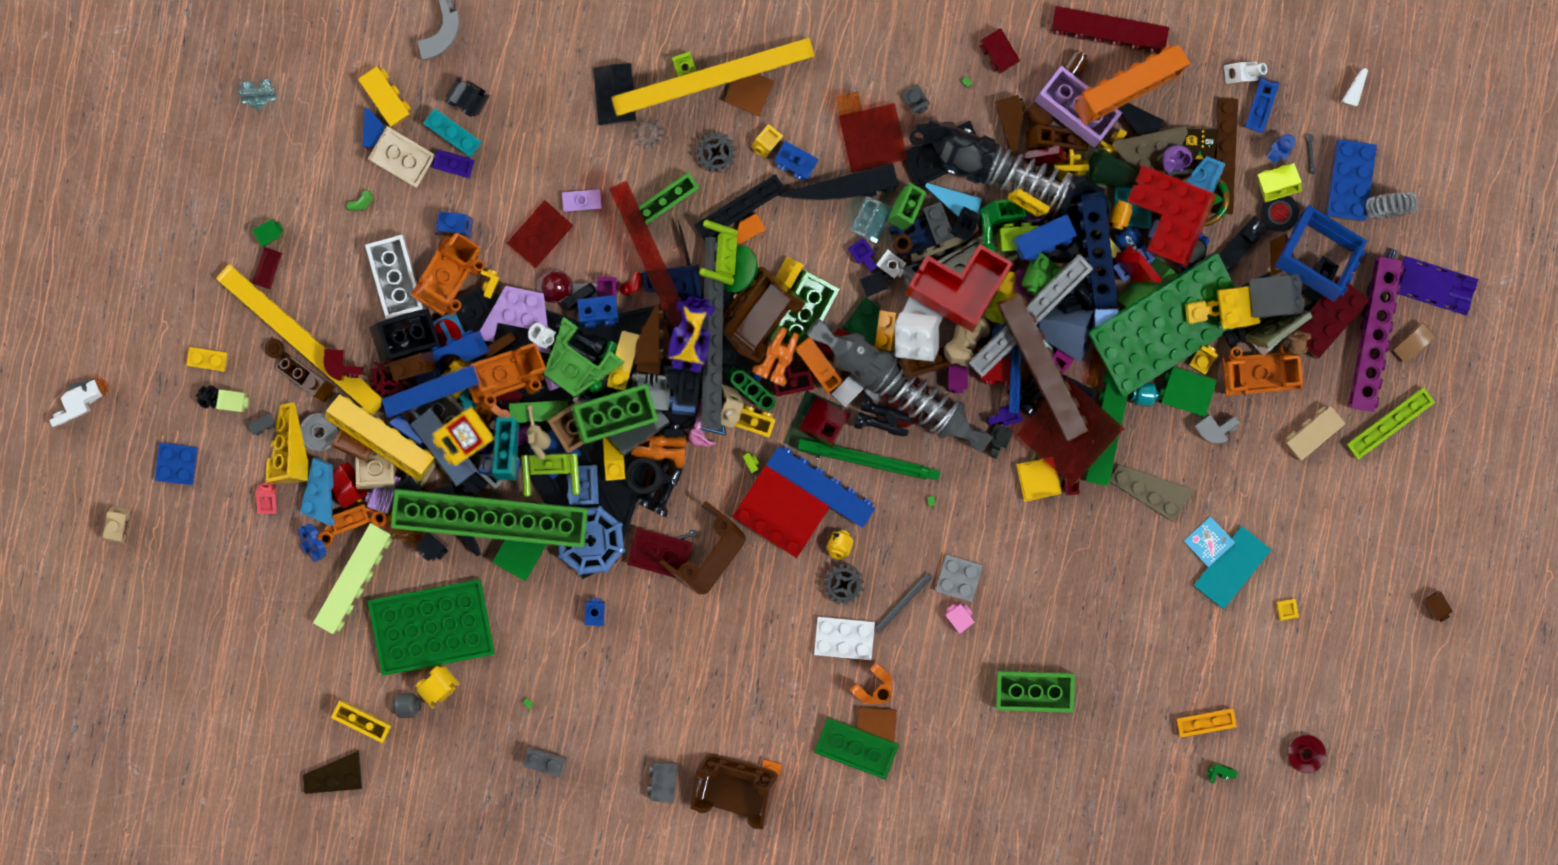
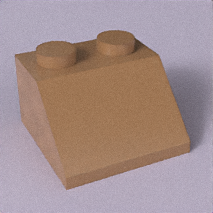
M580 399L548 420L567 453L583 445L581 444L571 406L582 403Z

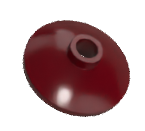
M1302 735L1291 742L1288 748V760L1295 770L1302 773H1312L1320 769L1324 764L1326 749L1318 738L1312 735ZM1304 750L1309 751L1307 757H1304L1302 754Z

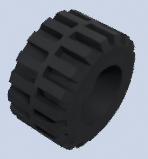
M1058 214V215L1052 216V217H1050L1049 219H1047L1042 225H1044V224H1046V223H1048V222H1050V221H1052V220H1054V219H1057V218H1059V217H1061V216H1063V215H1062V214ZM1070 215L1068 217L1077 235L1073 237L1071 246L1065 250L1055 249L1047 254L1044 251L1042 252L1056 263L1069 262L1078 254L1080 255L1084 249L1082 238H1085L1086 232L1081 231V223L1075 217H1070Z

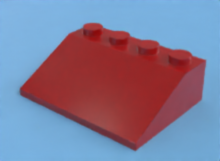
M765 465L732 517L797 558L830 506L768 465Z

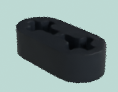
M588 283L567 297L562 302V305L566 311H570L578 306V299L590 298L597 290L592 283Z

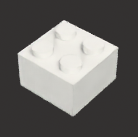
M900 312L895 323L896 357L934 361L939 350L938 316Z

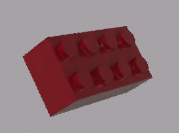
M1337 276L1332 282L1337 284L1340 276ZM1350 283L1346 284L1348 289L1343 297L1339 296L1335 302L1325 296L1318 303L1314 302L1307 310L1311 313L1312 318L1296 329L1311 334V339L1307 340L1306 346L1308 347L1307 352L1315 359H1319L1369 302Z

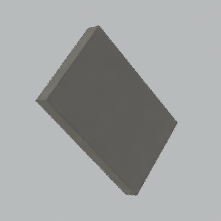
M655 410L658 418L657 422L608 436L623 457L670 424V421L661 410Z

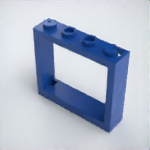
M1308 205L1300 215L1275 266L1289 275L1300 274L1302 283L1335 302L1339 296L1343 297L1348 289L1346 284H1349L1353 279L1354 274H1352V271H1356L1360 264L1358 259H1361L1366 252L1364 247L1367 240ZM1307 225L1352 252L1337 284L1291 257Z

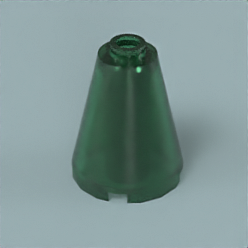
M1097 147L1098 152L1092 153L1088 162L1089 171L1087 172L1096 185L1133 188L1134 185H1138L1136 182L1139 174L1138 170L1102 147Z

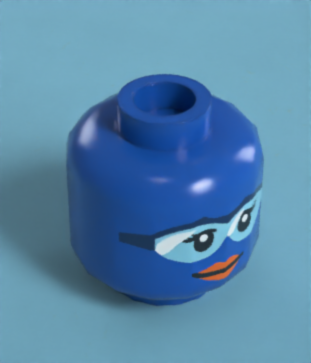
M1129 226L1127 228L1124 227L1123 230L1115 234L1114 243L1120 251H1124L1130 245L1136 250L1142 245L1140 240L1142 234L1136 227L1134 229Z

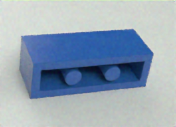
M1063 215L1013 238L1012 241L1020 259H1027L1029 262L1038 258V253L1044 251L1047 254L1056 249L1055 246L1060 243L1064 246L1073 242L1072 238L1077 235L1068 215Z

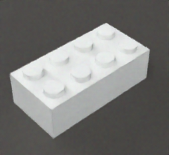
M399 235L365 245L385 318L388 320L425 309L424 304L410 296L418 282L405 236Z

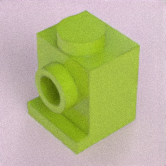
M690 52L672 57L678 77L696 72ZM687 64L689 66V69L687 71H683L681 68L682 65Z

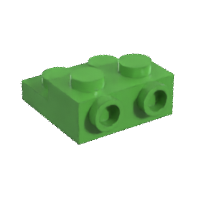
M1038 253V258L1030 261L1021 286L1027 289L1030 295L1036 296L1063 269L1043 253Z

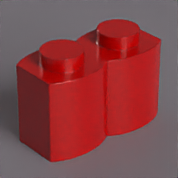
M348 462L333 470V488L331 490L335 493L337 503L344 509L367 495L365 489L356 488V473Z

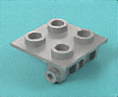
M634 372L632 388L648 384L655 410L668 411L671 386L667 374Z

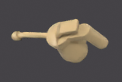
M528 405L527 410L529 411L531 427L527 430V437L532 450L540 460H543L545 458L543 450L550 446L551 439L546 432L534 424L533 406Z

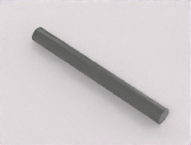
M926 573L875 626V629L880 633L930 581L932 576Z

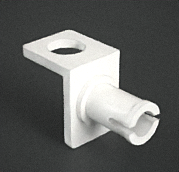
M1238 62L1224 65L1226 84L1259 81V75H1266L1267 73L1265 63ZM1231 68L1236 72L1234 79L1229 75Z

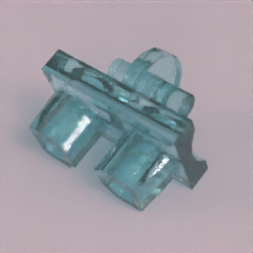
M270 79L261 80V88H254L252 81H244L242 90H239L242 103H249V107L256 106L257 111H262V105H268V100H277V94Z

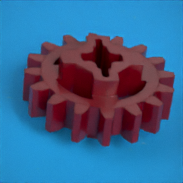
M374 362L376 368H370L373 375L369 376L374 382L370 385H376L375 392L381 390V396L388 393L390 397L393 393H399V390L405 391L404 385H410L406 381L407 378L402 379V382L400 380L395 382L392 380L387 381L385 372L391 373V370L387 369L384 365L390 362L383 364ZM378 371L381 373L380 382L377 379ZM390 384L396 387L393 390L385 389V387Z

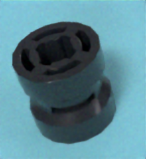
M1244 327L1224 331L1225 339L1230 348L1236 347L1240 342H1247L1245 338L1247 333Z

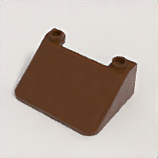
M759 267L751 285L739 292L723 314V334L739 353L761 364L766 358L767 347L764 344L789 310L799 313L806 302L768 269Z

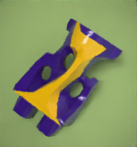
M690 295L686 301H677V308L682 311V321L680 326H675L668 358L672 359V368L683 369L684 361L691 362L690 370L700 372L708 358L711 329L702 330L704 319L713 314L715 307L710 305V299H700ZM688 323L694 326L693 332H690L687 328ZM680 335L684 339L682 343L678 342V336ZM700 336L704 337V343L702 345L698 344V339Z

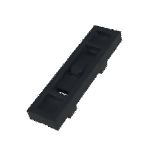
M1253 216L1219 253L1227 272L1240 261L1269 229L1256 216Z

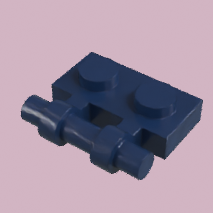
M925 215L916 216L913 225L906 228L914 227L916 232L907 235L912 240V247L905 254L897 253L899 258L935 246L929 227L922 230L920 224L927 222ZM895 225L888 228L891 235L895 233L899 235L905 234L904 230ZM900 241L898 243V246L900 248H904L906 246V243L904 241Z

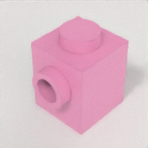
M954 603L946 609V617L959 634L975 623L970 616L973 613L966 604L962 606L961 603L958 605Z

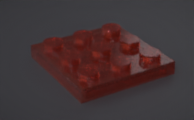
M895 103L839 116L852 173L908 160Z

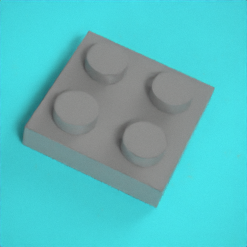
M946 554L935 591L972 602L983 565Z

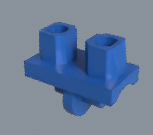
M1284 134L1281 138L1278 137L1271 145L1272 149L1267 157L1274 164L1281 157L1285 160L1296 145L1295 137L1291 134Z

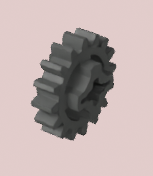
M711 132V137L705 134V140L698 141L701 147H696V150L700 151V153L695 156L696 158H701L698 164L704 163V170L710 167L711 173L715 169H718V172L721 173V168L723 167L728 170L727 164H734L731 158L737 157L736 154L732 153V151L737 150L736 147H731L734 141H728L727 134L721 137V132H718L717 136ZM711 140H720L717 144L711 145L708 143ZM721 145L720 150H719V152L721 153V155H720V156L716 155V156L713 157V159L711 160L712 155H713V152H712L711 150H712V149H715V150H716V149L719 148V146ZM725 145L729 148V156L724 153L723 148ZM703 149L708 151L709 157L707 160L703 156ZM717 160L724 162L720 165H712Z
M840 563V568L838 569L832 566L834 571H827L829 577L823 578L827 582V584L823 585V588H828L825 595L831 594L830 600L837 599L838 605L841 601H844L845 605H847L848 600L854 603L853 597L860 598L861 596L858 591H864V588L860 587L864 580H859L862 574L855 573L856 567L851 570L850 564L843 568L842 563ZM846 571L851 573L852 575L846 577L843 576L841 572ZM835 575L837 579L836 584L831 587V580ZM841 579L849 581L847 584L848 588H837L840 585ZM856 582V589L852 593L851 585ZM840 591L845 593L847 597H840L835 593Z

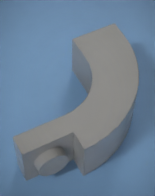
M439 0L443 15V24L439 32L433 37L418 41L423 61L434 59L444 54L454 44L458 36L460 16L458 11L451 12V9H454L452 0Z

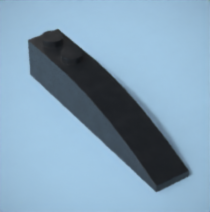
M891 163L782 192L781 194L783 198L800 200H839L864 195L866 198L877 196L876 192L884 190V193L896 191L895 187H898L899 184L894 165Z

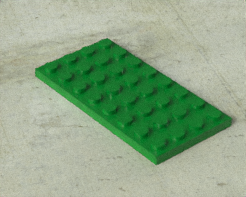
M1217 252L1209 255L1087 332L1121 397L1124 398L1200 350L1202 345L1205 347L1225 334L1224 331L1228 330L1221 328L1220 315H1207V321L1192 324L1187 323L1185 304L1201 300L1205 301L1206 305L1209 301L1218 302L1217 290L1235 288ZM1213 306L1212 311L1219 312V306Z

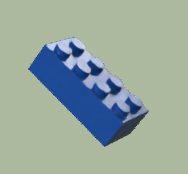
M1341 139L1336 140L1325 209L1326 216L1358 222L1366 221L1367 212L1365 206L1370 196L1377 145Z

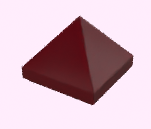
M1079 475L1065 476L1062 487L1066 495L1080 494Z

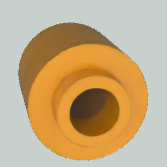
M1120 200L1117 201V204H1114L1109 220L1112 223L1111 227L1123 230V227H1128L1133 211L1131 209L1132 204Z

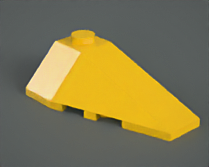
M293 402L280 405L275 424L277 434L275 441L272 440L270 446L273 447L271 458H268L266 463V483L296 484L308 481V459L296 405Z

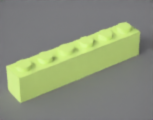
M370 523L314 620V624L331 634L341 631L345 624L343 622L345 615L349 616L355 607L352 605L355 598H360L364 591L362 588L364 582H369L374 574L371 571L374 565H379L383 558L381 555L383 549H388L393 541L390 538L392 533Z

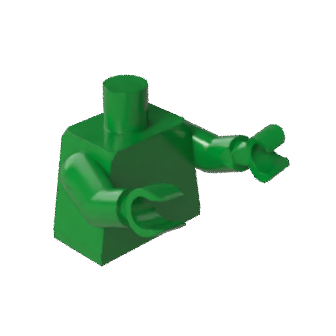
M1008 199L994 201L980 209V224L983 228V240L985 242L982 245L995 252V247L991 243L992 227H1000L1003 224H1014V227H1021L1019 219L1027 216L1025 209Z

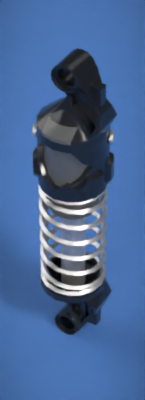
M929 119L928 123L915 125L909 136V140L914 146L919 147L929 143L933 144L942 167L948 169L949 173L963 175L966 177V180L975 184L980 182L984 184L985 182V184L990 186L996 182L1000 184L1001 190H1004L1009 181L1012 180L1011 192L1017 191L1022 185H1025L1024 192L1027 193L1028 191L1029 195L1032 194L1034 189L1037 190L1035 198L1039 201H1042L1045 195L1048 194L1047 205L1050 208L1054 206L1058 199L1055 210L1062 215L1078 208V202L1082 201V194L1105 192L1106 189L1096 185L1086 174L1076 175L1069 172L1062 183L1057 182L1059 168H1055L1050 179L1044 177L1047 163L1042 165L1038 174L1034 173L1035 158L1024 169L1021 167L1024 157L1023 153L1016 160L1011 155L1012 150L1009 149L1007 152L1002 150V146H999L995 139L985 135L982 137L977 136L966 128L962 130L954 122L939 123ZM914 133H921L923 138H917ZM1105 195V203L1107 208L1106 211L1108 217L1111 208V201Z

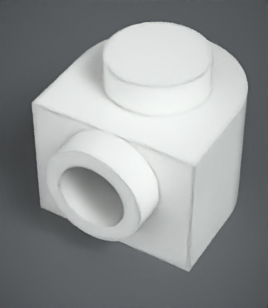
M535 323L530 327L528 337L532 342L546 349L554 342L556 332L540 323Z

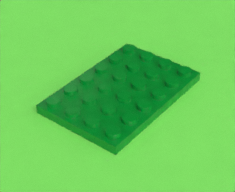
M481 579L368 600L382 676L495 655Z

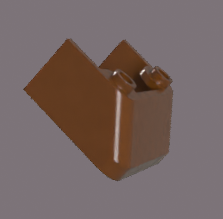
M707 501L703 502L701 507L716 517L713 529L722 538L702 565L697 567L695 564L688 562L684 563L677 571L664 560L658 563L660 567L699 595H704L711 590L746 541L743 531Z

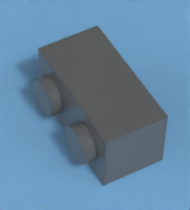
M268 413L249 423L248 426L252 434H257L258 436L264 433L263 430L272 429L276 423L271 413Z

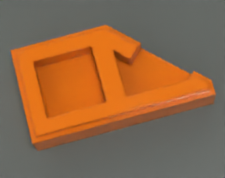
M757 213L739 223L736 236L737 245L766 230Z

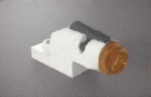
M104 377L70 384L68 391L61 397L66 413L62 410L53 414L54 418L49 420L52 427H57L90 412L91 410L87 403L90 405L110 391Z

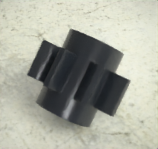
M203 385L196 394L198 404L205 409L210 406L214 409L217 406L219 390L212 385H209L207 388Z

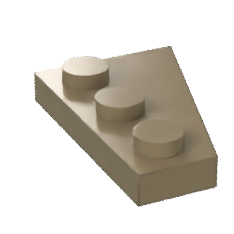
M955 237L919 253H914L910 255L912 263L920 262L922 264L927 255H935V258L946 254L945 250L952 248L953 251L959 249L966 241Z

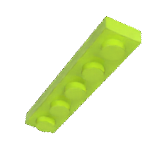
M1422 387L1346 445L1357 460H1359L1436 402L1425 387Z

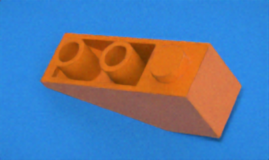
M811 337L795 348L827 393L843 383Z

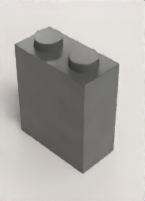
M1300 274L1249 279L1253 318L1303 313L1304 301L1301 295L1302 281Z

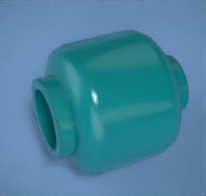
M1148 382L1130 393L1129 398L1137 406L1151 407L1155 401H1158L1159 390H1156L1154 383Z

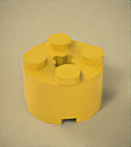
M436 666L430 672L431 676L428 679H422L416 684V692L431 709L436 707L434 703L437 701L443 702L456 690L454 685H460V682L446 666Z

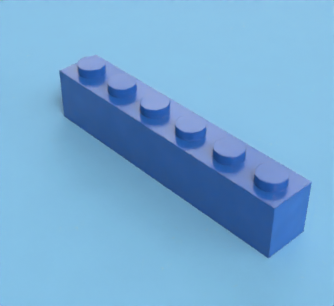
M785 445L782 448L777 447L766 465L822 500L832 509L863 528L875 510L872 507L874 504L872 501L865 497L863 500L856 496L858 492L850 487L844 489L840 486L842 482L833 476L831 479L824 476L825 471L817 466L813 469L808 465L809 461L802 456L796 458L792 455L793 451Z

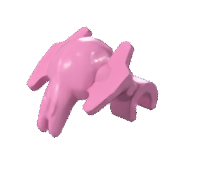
M700 399L698 407H696L698 412L694 428L690 430L684 428V430L688 432V438L692 445L708 447L715 445L716 442L708 441L705 438L704 432L700 429L702 426V399Z

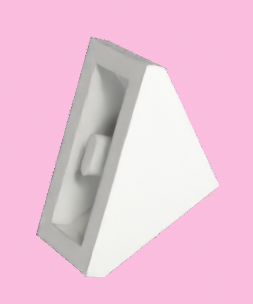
M850 374L832 395L846 407L865 388L862 384L863 381Z

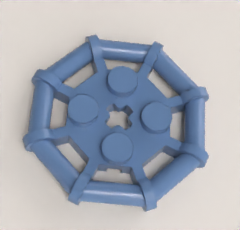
M603 506L589 508L588 516L596 515L594 521L587 522L586 539H588V535H592V538L596 539L593 546L585 543L584 548L571 546V549L566 551V546L558 545V558L577 571L578 575L582 576V574L600 572L608 573L621 554L625 553L626 549H624L622 533L623 524L606 512ZM602 517L613 527L606 529L598 522L599 518ZM614 530L616 546L610 545L609 533ZM608 549L615 550L604 563L602 556ZM572 552L577 554L582 559L581 565L570 557L569 554ZM598 559L601 564L585 566L587 560Z

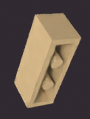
M1322 406L1315 412L1317 414L1316 417L1312 420L1308 418L1301 424L1303 428L1298 432L1294 430L1286 437L1288 439L1285 442L1286 446L1299 461L1306 458L1346 424L1331 406Z

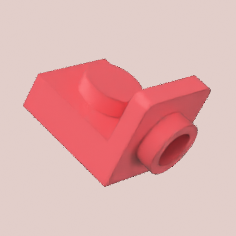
M263 483L257 486V514H277V485Z

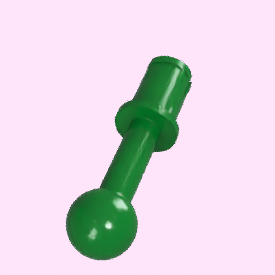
M608 341L602 355H599L598 359L602 362L609 351L615 354L618 345ZM594 379L595 383L588 390L592 393H598L602 389L601 380L597 381Z

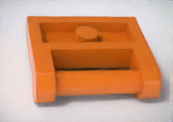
M477 403L474 409L486 427L494 434L496 423L492 420L493 417L510 418L509 411L501 410L496 403L489 410L483 409L481 404Z

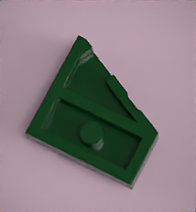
M864 297L842 328L850 334L860 332L865 336L864 340L874 347L880 307L867 297Z

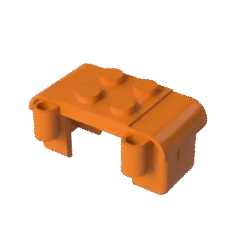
M454 233L453 236L447 234L410 296L441 316H444L445 312L449 315L456 314L461 308V303L459 300L454 299L467 275L470 273L473 276H477L485 267L483 261L477 260L480 246L460 233Z
M1283 342L1279 345V353H1268L1264 356L1262 354L1242 356L1241 348H1231L1229 357L1223 358L1226 396L1303 389L1300 355L1293 354L1289 348L1286 352L1283 350L1285 344L1289 347L1290 343ZM1234 349H1237L1239 352L1237 356L1233 355Z
M535 343L528 344L517 350H511L469 365H474L479 384L468 389L474 404L480 403L481 407L485 410H489L495 405V397L524 387L527 393L535 394L541 388L540 381L544 380L542 373L546 370L537 345Z

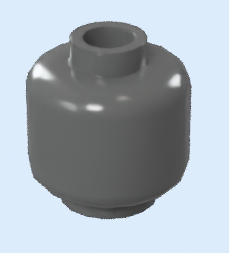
M413 693L398 694L392 701V711L398 718H415L418 711H421L422 708L421 700H418L417 696Z

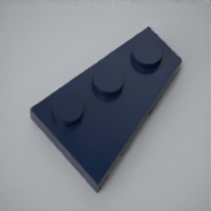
M698 264L642 272L645 291L676 296L681 299H688L690 295L704 299Z

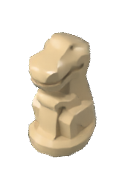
M981 318L973 333L956 324L953 339L944 347V355L951 364L969 365L968 362L974 357L972 351L976 348L978 341L981 338H987L992 332V327L986 318Z

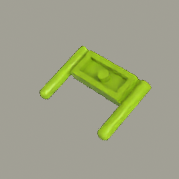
M705 220L703 222L705 228L718 231L720 234L718 235L715 272L702 268L699 274L732 285L734 283L733 275H735L736 236L738 231Z
M577 453L545 454L543 460H540L536 454L521 455L523 494L525 497L531 496L530 474L571 473L572 494H580Z

